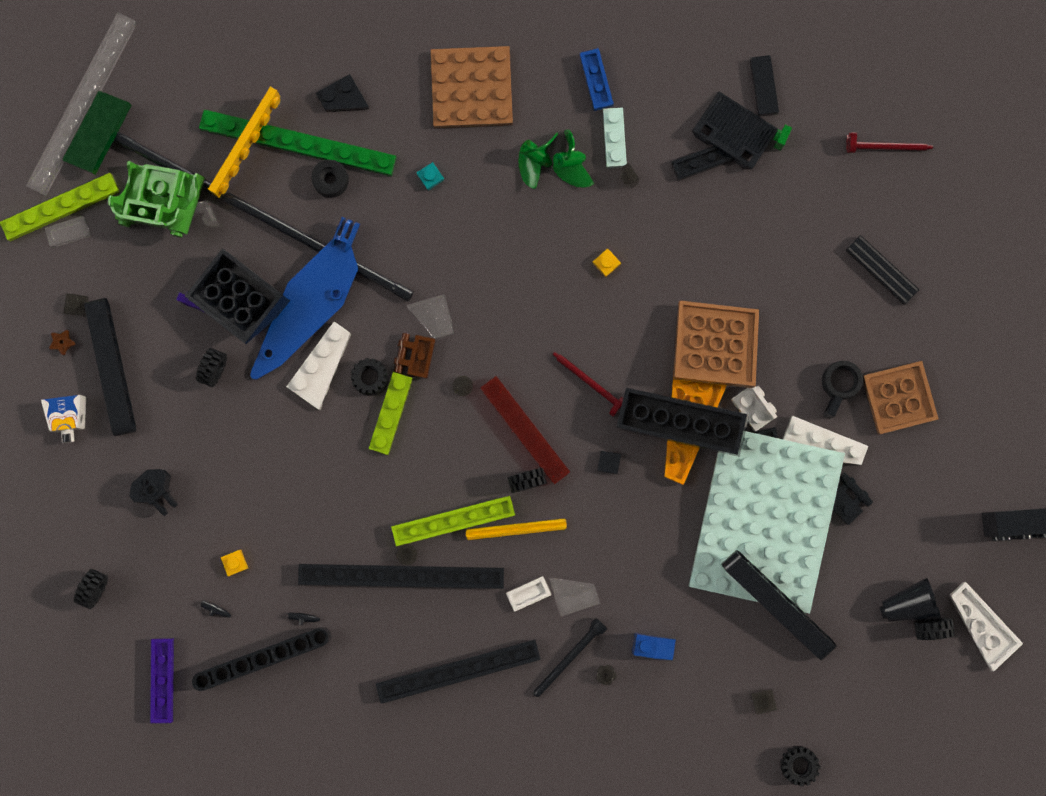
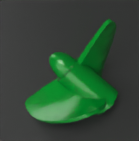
M565 129L564 134L569 149L568 152L556 153L554 155L553 169L559 178L570 185L581 188L594 185V182L582 166V163L586 160V155L578 150L574 151L575 141L573 134L569 129Z
M558 132L541 146L536 145L529 139L521 145L518 158L519 170L525 184L532 189L537 187L541 167L552 166V160L547 151L558 135Z

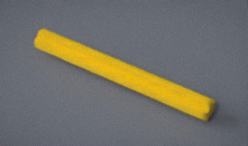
M566 519L473 528L466 530L467 540L565 530L567 529Z

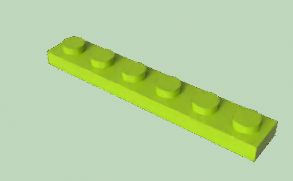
M108 173L5 219L0 224L7 240L11 242L108 198L109 195L113 196L120 193L113 175Z
M506 496L391 526L395 544L400 546L515 516L511 497Z

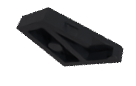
M350 74L316 92L326 112L369 109L368 104Z

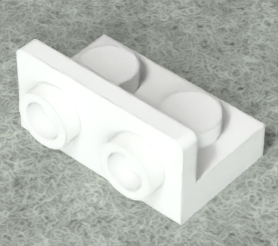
M759 386L746 388L731 399L740 413L748 414V424L754 432L777 417L775 407L771 402L767 403L763 397L765 394Z

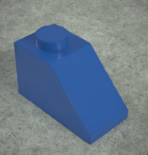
M635 633L632 654L654 659L673 660L676 639Z

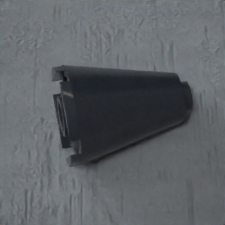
M928 578L922 579L882 601L883 606L879 607L883 619L887 618L889 622L941 618Z

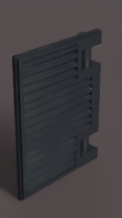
M719 91L692 130V133L703 143H710L732 157L735 163L744 169L752 170L775 136L778 128ZM704 125L712 130L709 136L701 132ZM744 151L753 156L749 162L741 157Z

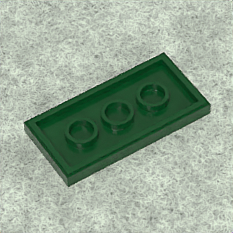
M98 90L62 160L96 175L132 105L127 101Z

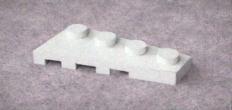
M333 322L286 387L318 410H321L322 403L328 393L330 383L336 373L337 366L343 356L351 333L336 322Z
M791 416L783 436V440L845 453L843 463L862 465L868 446L794 416Z
M962 582L948 595L989 669L994 672L1023 643L966 582Z

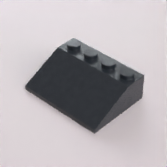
M223 248L185 295L186 298L244 344L251 341L276 319L290 302L288 298Z

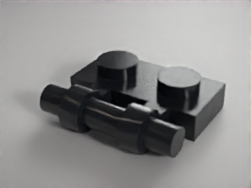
M843 472L840 475V479L844 483L841 486L838 485L833 511L846 525H850L863 512L858 505L863 502L868 507L873 501L868 497L869 494L855 483L856 480L852 476L849 477ZM849 488L856 495L853 500L845 492Z

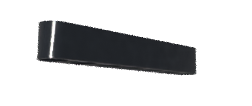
M107 298L85 302L86 316L112 433L116 437L136 432L134 413L110 304Z
M735 550L721 563L729 575L818 659L822 661L837 647L836 643L740 551Z
M319 627L206 669L194 675L192 686L197 691H205L320 648L329 643L331 632L325 627ZM318 631L325 634L326 638L322 643L316 639ZM298 639H303L306 642L304 650L297 647ZM279 646H283L286 649L285 657L278 655L277 648ZM260 653L267 657L265 664H261L258 661ZM240 661L246 662V671H241L238 668ZM220 668H224L227 671L226 679L219 676ZM201 675L208 679L206 686L201 685L199 682Z

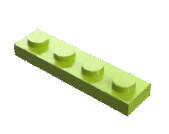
M393 372L370 442V450L389 455L413 380L412 377Z

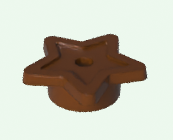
M65 330L61 334L51 333L53 342L49 346L50 350H59L64 356L66 351L75 345V342L69 337V330Z

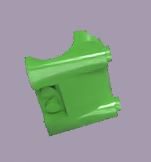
M128 161V180L124 191L119 196L109 195L108 205L115 214V220L118 221V225L130 227L131 224L139 223L167 228L171 231L170 235L182 238L183 235H187L205 177L198 173L191 175L176 169L148 164L141 166Z

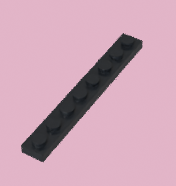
M534 639L376 683L380 703L383 704L541 660L536 640Z

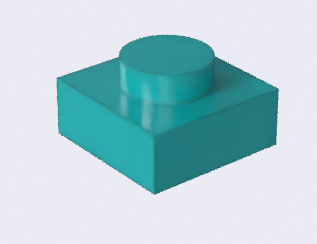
M433 162L417 172V176L428 191L444 181V177Z

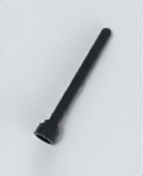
M595 618L590 623L591 626L588 633L534 690L533 694L535 697H540L596 635L599 636L605 633L608 628L600 620Z

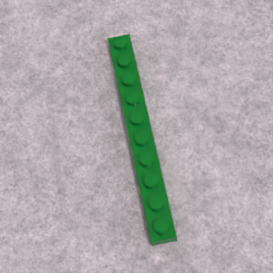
M204 109L199 129L239 139L250 120ZM271 125L261 128L260 136L255 144L321 160H335L342 165L391 177L397 158L395 155Z

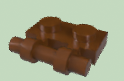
M402 333L401 340L398 341L397 345L399 347L398 355L394 359V372L402 374L403 366L408 367L407 375L428 379L436 339L415 335L413 343L409 342L410 334ZM407 349H412L410 360L405 359Z

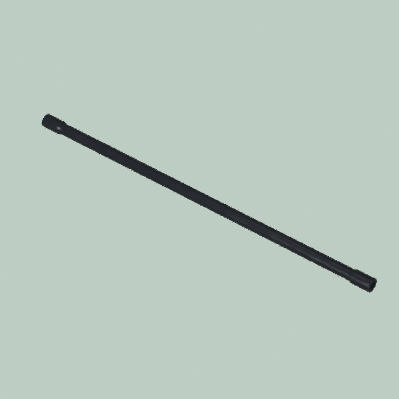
M121 132L117 133L113 141L161 167L195 175ZM205 180L202 189L212 194L208 190L211 182ZM228 191L220 196L221 200L317 252H320L326 246L322 242ZM357 262L358 274L409 302L414 291L393 282Z

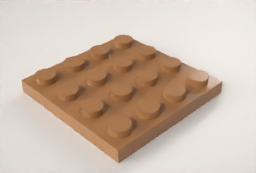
M509 46L431 49L434 128L513 125Z
M679 301L673 380L755 388L759 310Z

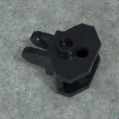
M146 470L131 483L129 497L134 503L154 505L163 516H166L168 512L160 503L162 499L165 498L173 508L178 505L176 500L170 495L169 484L171 475L166 470Z

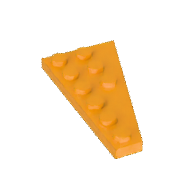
M673 380L671 397L718 407L727 385ZM667 441L664 477L684 485L699 448Z

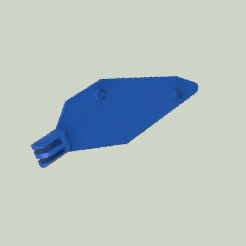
M341 217L333 239L287 283L283 295L290 302L270 324L250 373L252 379H259L280 367L344 305L358 271V265L351 246L360 223L356 222L353 226L352 220L348 219L346 222V218ZM269 350L272 351L271 357L266 355Z

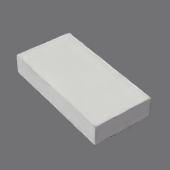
M542 576L506 592V595L515 612L551 596V593Z

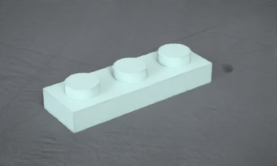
M623 108L603 109L606 169L626 168Z

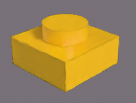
M606 249L593 261V264L607 277L621 265V262L609 249Z
M237 550L220 557L227 576H232L249 569L242 550Z

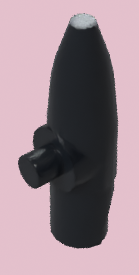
M205 600L202 601L201 607L209 610L210 616L213 617L214 614L222 617H231V614L225 609Z
M292 612L288 614V619L299 621V625H303V622L320 621V618L310 614Z

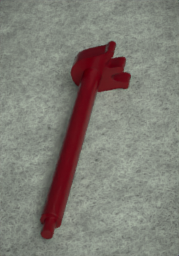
M851 132L846 135L847 153H855L856 149L923 151L933 149V145L921 143L857 142V132Z
M556 352L552 354L557 358V361L612 403L614 406L609 414L613 417L621 409L623 397L618 400L561 354L559 355Z

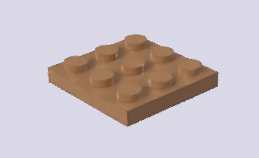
M922 361L863 376L864 387L878 435L938 420Z

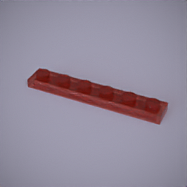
M497 376L480 388L538 465L543 468L545 474L554 485L570 473Z

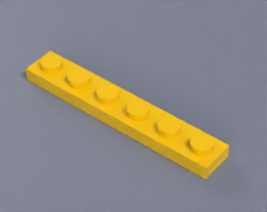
M271 86L208 188L218 198L228 190L229 181L237 175L241 161L248 157L250 146L258 140L261 128L267 125L270 120V113L280 103V94Z

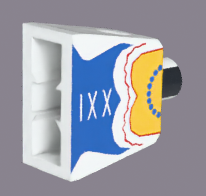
M74 395L41 400L50 432H61L62 443L75 442L74 431L85 428L87 397Z

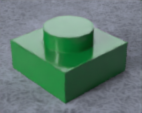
M785 124L782 130H777L773 138L776 141L775 149L782 150L792 127Z

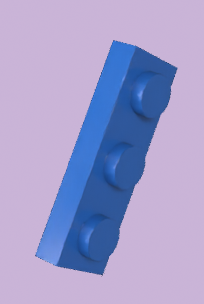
M599 48L581 52L579 56L594 111L613 107L614 103Z

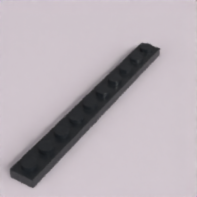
M299 564L298 585L504 589V568Z

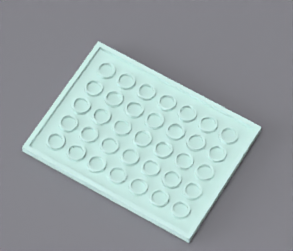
M747 431L745 432L740 457L718 452L688 586L758 602L721 565L735 550H738L804 613L810 614L845 453Z

